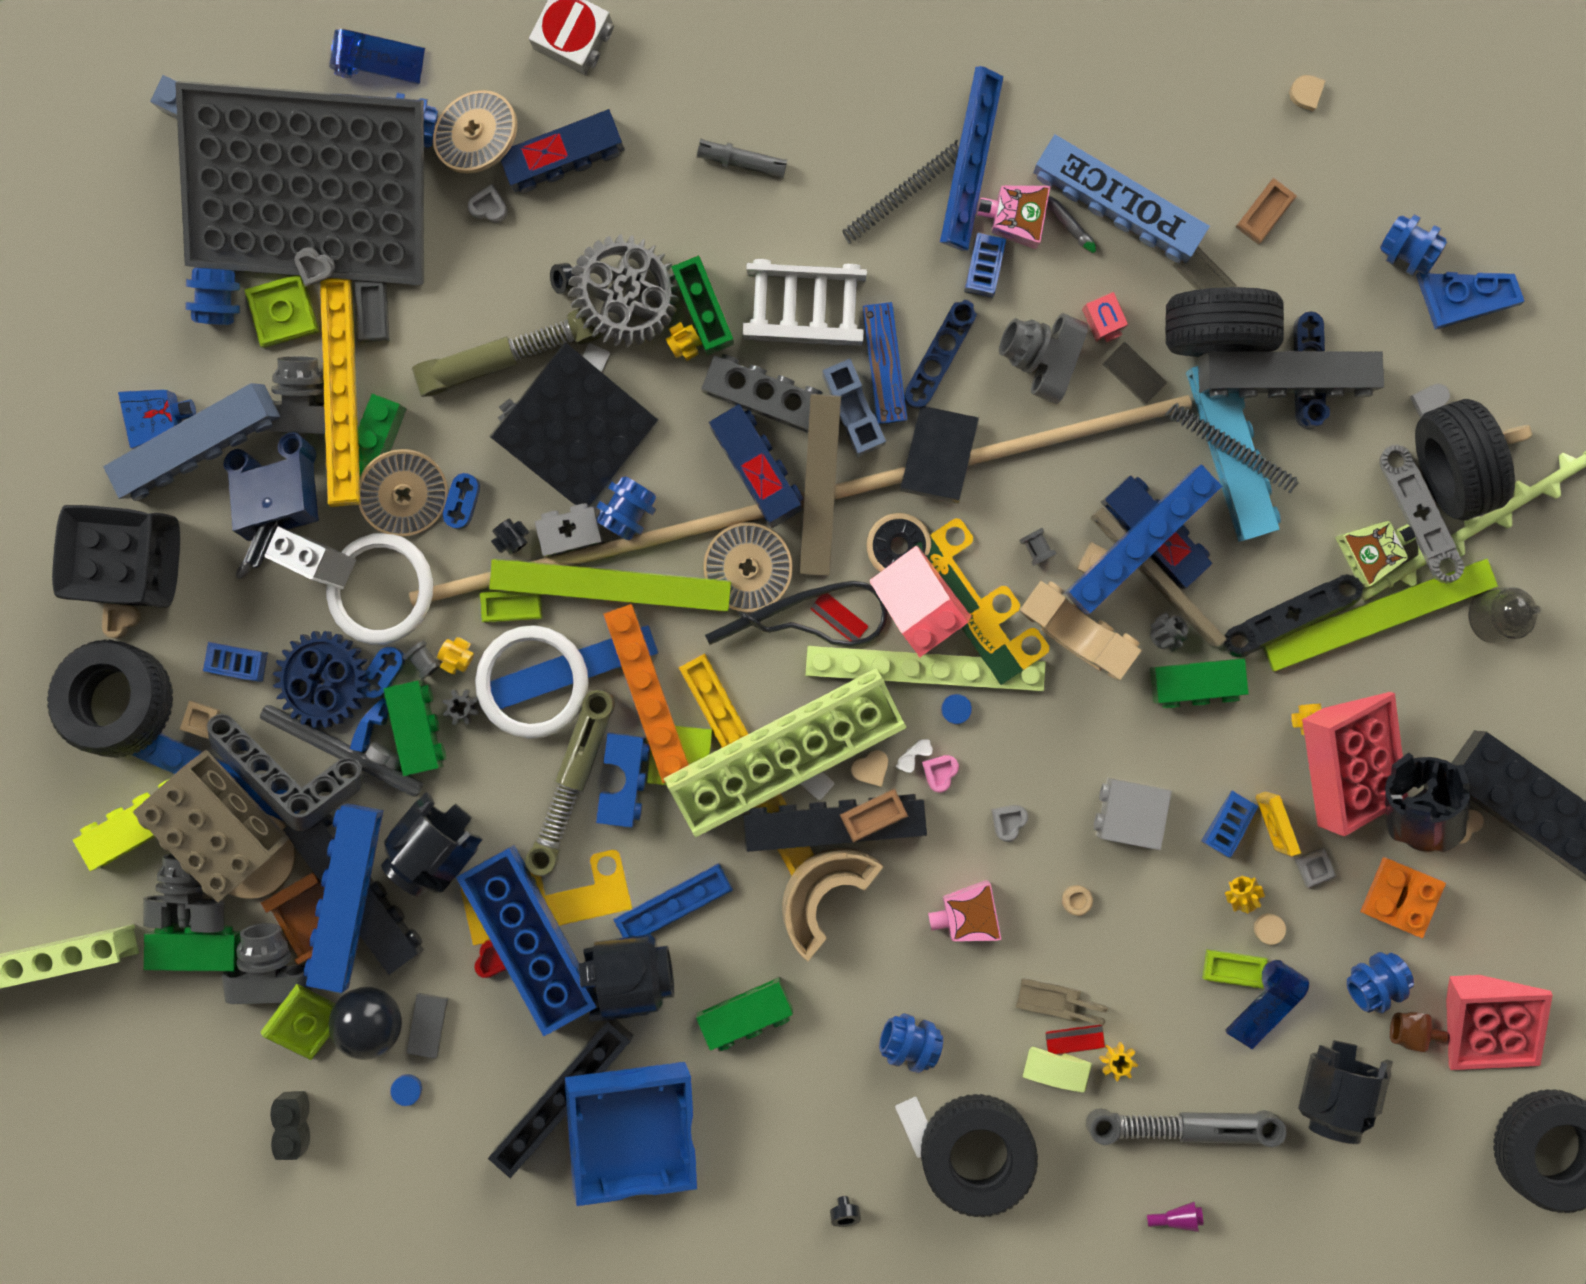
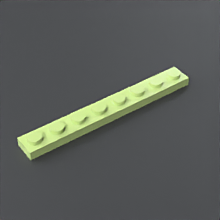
M807 646L805 676L856 679L877 668L884 681L1044 691L1046 661L1034 662L1000 685L982 657L924 654L922 657H919L917 653Z

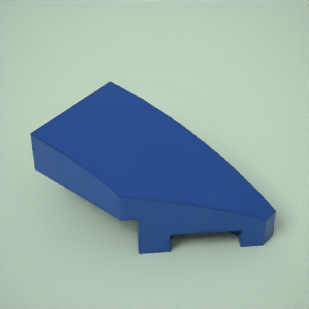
M385 698L379 700L361 719L351 742V750L367 751L374 724H387L389 712Z

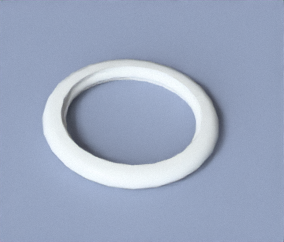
M372 533L348 544L342 550V553L355 558L369 549L389 548L403 554L412 563L419 581L417 602L410 615L395 627L385 630H372L362 627L350 618L343 607L340 588L327 585L326 597L330 613L336 624L348 636L370 645H386L403 639L422 623L429 610L433 596V578L430 566L423 553L412 542L398 535Z
M535 625L517 627L506 631L493 640L484 651L478 663L475 677L476 695L481 709L488 719L502 731L527 739L544 738L553 735L571 724L583 707V699L587 695L589 685L587 668L576 646L563 634L550 628ZM531 640L545 642L559 650L570 664L574 683L572 695L565 708L554 718L535 724L518 722L503 713L494 701L490 686L492 668L503 651L519 642Z

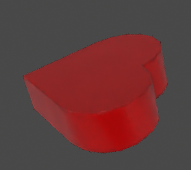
M487 939L481 945L480 957H478L474 965L476 974L481 978H490L507 970L491 940Z

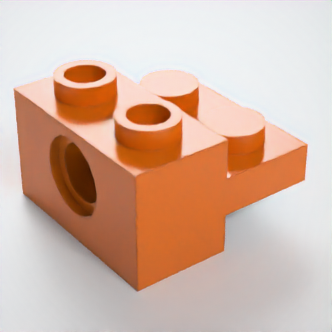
M1383 857L1360 912L1423 939L1446 883Z

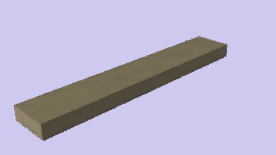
M811 394L800 574L830 575L841 396Z
M1104 508L1097 510L1091 516V520L1114 544L1126 534L1124 529ZM1150 557L1137 568L1210 646H1220L1226 640L1222 633Z

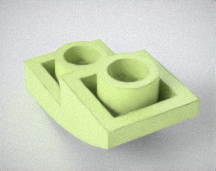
M1032 1046L1028 1052L1023 1077L1049 1086L1084 1093L1092 1063L1065 1053L1059 1056Z

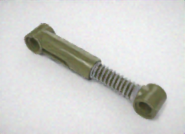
M578 308L568 313L567 319L563 322L560 321L559 325L555 323L554 327L550 324V328L545 326V330L540 328L539 332L535 330V333L530 331V335L525 333L524 337L520 335L519 339L515 337L513 341L506 336L442 359L427 360L414 365L412 371L421 397H430L443 393L452 386L518 364L517 360H521L522 356L526 358L527 354L529 356H532V353L536 355L537 351L541 353L542 349L547 351V347L549 349H552V346L556 348L557 344L561 346L562 342L567 343V341L570 343L575 341L576 344L589 343L603 337L604 334L599 332V334L593 337L594 327L592 325L583 329L586 318L576 319V315L581 310Z
M605 690L591 691L583 699V707L555 782L560 785L556 787L558 791L554 792L556 797H552L554 802H550L552 807H549L550 812H547L549 816L545 817L547 821L543 822L545 827H541L543 832H540L537 841H534L532 849L526 855V867L534 875H546L558 864L559 844H561L559 840L562 839L561 834H564L563 829H566L564 824H568L566 819H570L568 814L572 813L570 809H573L572 804H575L574 799H577L575 794H579V791L584 790L610 716L615 708L614 698ZM596 696H601L606 701L607 706L602 713H596L591 707V702ZM592 719H594L595 722L593 724L586 746L584 747L582 746V744L584 742L590 722ZM537 852H545L549 856L548 866L541 867L535 862Z

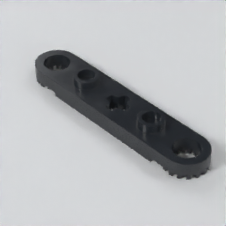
M1340 575V577L1330 582H1325L1246 620V622L1233 626L1225 634V650L1234 657H1245L1356 604L1361 599L1363 593L1362 582H1360L1358 577H1354V575ZM1343 584H1350L1355 588L1356 593L1350 597H1345V595L1339 593L1338 588ZM1288 610H1292L1294 613L1300 612L1298 621H1294L1293 618H1286L1288 617ZM1236 635H1241L1248 640V643L1245 647L1237 648L1231 644L1230 640Z

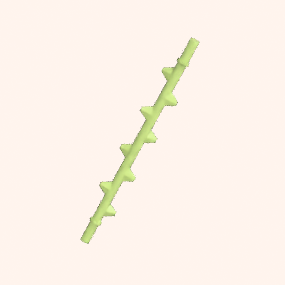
M1586 451L1577 459L1562 453L1558 456L1559 470L1531 487L1516 481L1513 498L1503 508L1483 516L1464 520V527L1451 535L1460 557L1465 555V540L1495 522L1505 528H1510L1512 526V512L1542 493L1554 499L1561 496L1560 483L1586 467ZM1419 546L1416 557L1389 572L1373 585L1363 588L1361 600L1365 602L1384 589L1393 587L1394 583L1399 580L1410 586L1416 585V570L1427 564Z

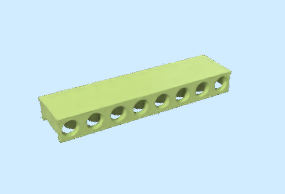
M876 668L663 779L696 838L907 727L895 706L879 670Z
M127 925L1 953L0 988L118 963L122 957L139 954L134 932L135 925Z

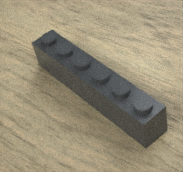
M1383 351L1207 352L1198 357L1199 393H1210V398H1225L1229 396V393H1239V398H1254L1258 396V393H1268V398L1286 397L1287 393H1297L1298 398L1314 397L1316 393H1326L1327 398L1343 397L1344 393H1354V397L1364 398L1371 397L1374 391L1384 388Z

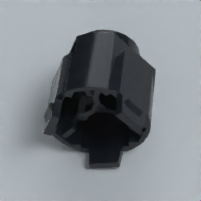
M1407 753L1392 765L1391 775L1388 777L1385 786L1386 827L1390 836L1395 841L1406 843L1413 849L1423 852H1445L1457 846L1466 836L1467 820H1469L1470 784L1463 765H1454L1451 762L1436 757L1414 758L1410 753ZM1424 785V789L1413 798L1406 797L1403 800L1402 796L1413 787L1419 789Z
M425 792L419 800L415 801L384 840L387 858L381 864L384 873L397 886L416 897H422L427 890L435 893L443 892L477 853L478 846L483 840L479 835L465 831V828L472 819L467 812L455 803L444 813L434 806V800L428 792Z
M645 934L595 941L594 947L583 949L586 962L579 963L581 988L596 987L599 1007L591 1010L589 1013L590 1022L645 1016L652 1012H658L663 1005L664 999L674 998V976L668 945L658 947L657 940L652 935Z
M1333 1040L1331 1048L1319 1045L1318 1052L1310 1054L1298 1109L1303 1116L1310 1119L1308 1128L1312 1132L1334 1141L1360 1144L1363 1133L1374 1127L1376 1117L1382 1114L1389 1080L1392 1076L1391 1068L1393 1061L1385 1060L1381 1062L1380 1068L1355 1060L1357 1045Z

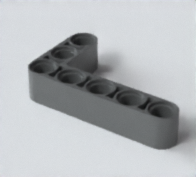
M225 714L215 715L207 723L208 737L212 749L296 831H305L311 828L361 789V764L354 758L347 757L338 760L301 788L230 716ZM219 732H228L224 735H217ZM239 751H247L245 754H236ZM260 770L267 771L264 774H255L257 771ZM346 774L354 775L352 778H343L342 776ZM278 790L287 791L284 794H275ZM322 792H329V793H331V794L328 795V796H319V795H318V794H320V793H322ZM298 810L307 811L306 813L300 815L294 813Z

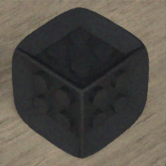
M64 505L58 517L52 567L54 595L57 598L66 600L158 608L170 607L176 591L181 537L178 519L175 516L164 513H146L125 508Z

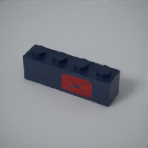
M610 109L511 146L507 154L501 159V163L513 191L526 193L534 190L538 183L546 180L548 182H555L565 176L564 173L576 170V172L584 171L590 168L595 161L615 159L625 149Z
M738 404L709 421L711 431L771 529L802 511L800 501L804 500L802 494L795 484L792 486L788 484L785 476L788 475L786 468L780 459L774 461L769 452L773 448L764 434L758 435L754 428L758 424L749 409L744 412L741 405Z
M1130 475L1100 502L1128 532L1160 500H1154L1147 493L1149 487L1139 477L1134 479ZM1184 525L1150 556L1180 589L1187 588L1213 564L1208 559L1210 556L1208 550L1200 543L1195 545L1188 537L1190 532Z

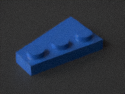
M1418 272L1416 274L1435 330L1520 306L1525 302L1515 274L1477 273L1476 275L1458 274V272H1446L1445 274L1430 272L1423 274Z

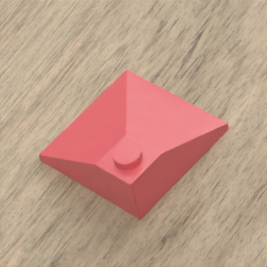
M1483 975L1450 976L1446 998L1450 1070L1540 1066L1553 996L1552 992Z

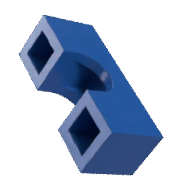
M612 732L607 733L604 763L619 766L625 773L626 782L623 789L619 792L602 791L600 793L596 823L632 828L635 825V821H640L642 803H637L639 791H644L646 774L641 773L642 762H648L650 750L649 744L645 743L646 737Z

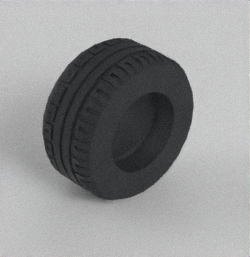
M1247 287L1208 288L1176 294L1166 304L1165 344L1171 353L1191 357H1200L1207 352L1275 351L1284 341V301L1275 291Z
M1462 399L1423 414L1415 429L1416 452L1423 477L1440 508L1448 516L1461 521L1503 508L1513 496L1515 473L1507 441L1490 411L1480 402Z
M104 639L89 642L87 645H81L80 648H76L74 652L69 653L68 657L63 659V662L58 665L49 683L47 709H49L48 714L51 716V723H53V727L57 729L56 732L58 735H61L63 740H66L68 744L81 751L111 758L133 755L134 752L138 753L141 749L147 748V745H151L158 738V735L163 732L162 730L163 728L165 729L166 722L170 719L169 715L172 712L170 710L173 707V689H171L172 683L169 682L170 677L167 675V671L163 669V665L153 655L125 642ZM122 672L127 677L131 690L128 707L115 722L106 726H100L92 714L91 701L93 693L104 678L111 674Z
M1557 1089L1538 1090L1537 1092L1534 1091L1524 1095L1523 1098H1518L1503 1113V1117L1500 1118L1499 1124L1496 1126L1497 1131L1494 1133V1157L1502 1177L1516 1192L1542 1209L1552 1212L1556 1211L1557 1213H1573L1578 1210H1584L1586 1208V1101L1576 1095L1562 1090L1558 1091ZM1571 1125L1578 1136V1152L1575 1160L1561 1173L1555 1175L1540 1174L1535 1162V1151L1539 1140L1547 1131L1554 1127Z
M968 1094L945 1103V1106H941L940 1110L936 1111L934 1116L930 1118V1122L927 1123L924 1135L922 1136V1166L932 1192L948 1208H952L953 1211H958L959 1214H966L969 1217H991L994 1214L1000 1215L1001 1212L1004 1213L1007 1209H1012L1029 1192V1188L1032 1187V1182L1035 1180L1036 1168L1038 1167L1036 1143L1026 1121L1009 1103L990 1095ZM973 1130L995 1132L1003 1139L1007 1149V1158L1001 1169L993 1176L982 1180H971L962 1177L955 1171L951 1163V1149L962 1135Z

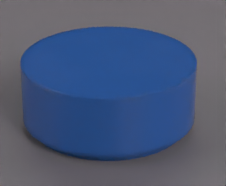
M952 694L942 702V715L950 723H963L971 715V703L963 695Z
M401 1075L391 1086V1097L401 1106H410L420 1098L422 1084L414 1075Z

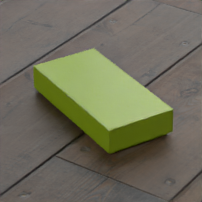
M514 591L480 593L482 623L543 619L541 594Z
M1206 949L1202 979L1264 989L1268 959L1259 956Z

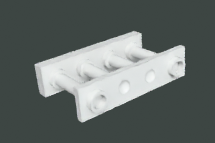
M755 259L753 263H747V275H756L754 314L753 319H750V323H743L744 340L862 346L863 329H857L855 324L857 281H866L867 269H861V266L857 264H844L843 268L771 264V261L767 259ZM768 276L785 277L784 312L780 325L768 324V320H765ZM797 278L815 279L813 322H810V326H798V322L795 321ZM827 279L845 280L843 324H840L839 328L827 327L828 324L825 323Z

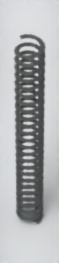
M955 140L954 144H950V148L946 147L945 151H941L940 155H936V159L932 158L931 162H927L926 166H922V170L918 169L917 173H913L912 177H908V181L904 180L903 185L899 184L898 188H894V192H889V196L885 195L884 199H880V203H875V207L871 206L870 210H866V214H861V218L857 217L856 221H852V225H847V229L843 228L842 232L847 242L851 244L846 232L856 241V237L851 229L858 237H861L855 225L863 233H866L860 221L870 230V226L864 217L872 226H875L869 213L877 222H880V220L874 213V210L884 219V215L878 206L883 209L886 215H889L883 202L891 211L894 210L887 198L896 208H898V204L892 195L897 198L900 204H903L897 191L905 200L908 199L901 187L910 197H912V193L906 184L911 187L914 193H917L911 180L919 189L922 187L917 182L915 176L920 179L924 186H926V182L920 173L925 176L928 182H931L924 168L933 178L936 176L931 171L929 165L940 175V171L935 166L934 161L942 171H945L938 157L944 162L946 167L950 165L943 154L954 164V160L947 150L957 160V154L952 146L958 152V140Z
M1175 403L1166 412L1165 416H1168L1174 409L1170 417L1171 420L1179 413L1176 423L1185 415L1181 426L1190 418L1186 429H1189L1195 421L1191 433L1200 425L1196 436L1206 427L1201 439H1204L1211 430L1206 441L1209 442L1216 434L1211 443L1212 445L1221 437L1217 449L1227 439L1222 452L1231 444L1227 455H1229L1237 446L1232 458H1235L1242 449L1237 461H1240L1248 452L1242 464H1245L1252 456L1247 466L1248 468L1258 458L1253 471L1263 461L1258 474L1268 465L1263 474V477H1266L1273 468L1268 481L1279 471L1273 484L1284 474L1278 487H1281L1289 477L1283 488L1286 490L1294 480L1292 487L1288 491L1289 493L1299 484L1297 477L1292 478L1291 473L1287 474L1286 470L1282 471L1281 467L1277 468V465L1272 464L1271 461L1266 462V457L1261 459V454L1256 455V451L1251 452V448L1246 449V445H1241L1240 441L1236 442L1235 438L1230 440V435L1225 436V432L1220 433V429L1215 430V426H1210L1209 422L1205 423L1204 419L1199 421V416L1194 417V412L1189 414V409L1184 411V406L1179 407V403Z

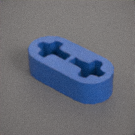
M468 473L458 474L451 483L443 510V519L448 526L454 529H463L472 520L480 493V483L476 477ZM467 479H470L469 484L473 486V490L467 491L464 500H462L463 490L458 488L459 484L465 483ZM459 503H463L461 513L465 515L464 520H458L457 524H454V518L450 516L451 511H457Z
M396 647L382 648L366 669L371 674L363 677V681L368 682L369 679L375 680L381 674L382 676L378 681V685L381 688L380 690L370 692V686L362 687L361 691L369 698L383 696V688L390 687L404 667V653ZM395 653L394 659L397 661V665H389L385 671L382 670L387 663V660L384 659L385 654L392 655Z

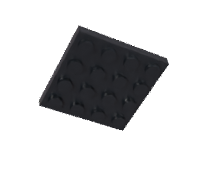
M564 343L489 437L574 505L587 503L589 507L659 419L570 345Z

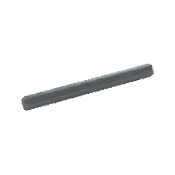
M266 705L262 709L260 714L261 720L338 759L347 757L356 759L361 764L362 771L413 797L420 794L424 785L423 782L409 775L403 776L402 771L398 769L394 770L369 760L366 757V753L351 750L350 745L309 724L302 725L301 720L290 718L291 715L272 705Z

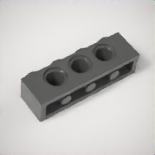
M722 354L721 358L714 355L701 388L704 394L733 405L740 404L743 409H749L751 412L808 433L811 394L822 395V391L810 386H806L805 390L793 386L795 381L778 375L777 379L767 376V370L751 364L749 368L739 365V360L730 355ZM741 375L746 379V383L741 389H733L729 385L731 377ZM761 386H769L773 389L774 394L770 399L762 400L757 396V390ZM790 396H796L801 400L802 404L798 410L791 411L785 407V400Z

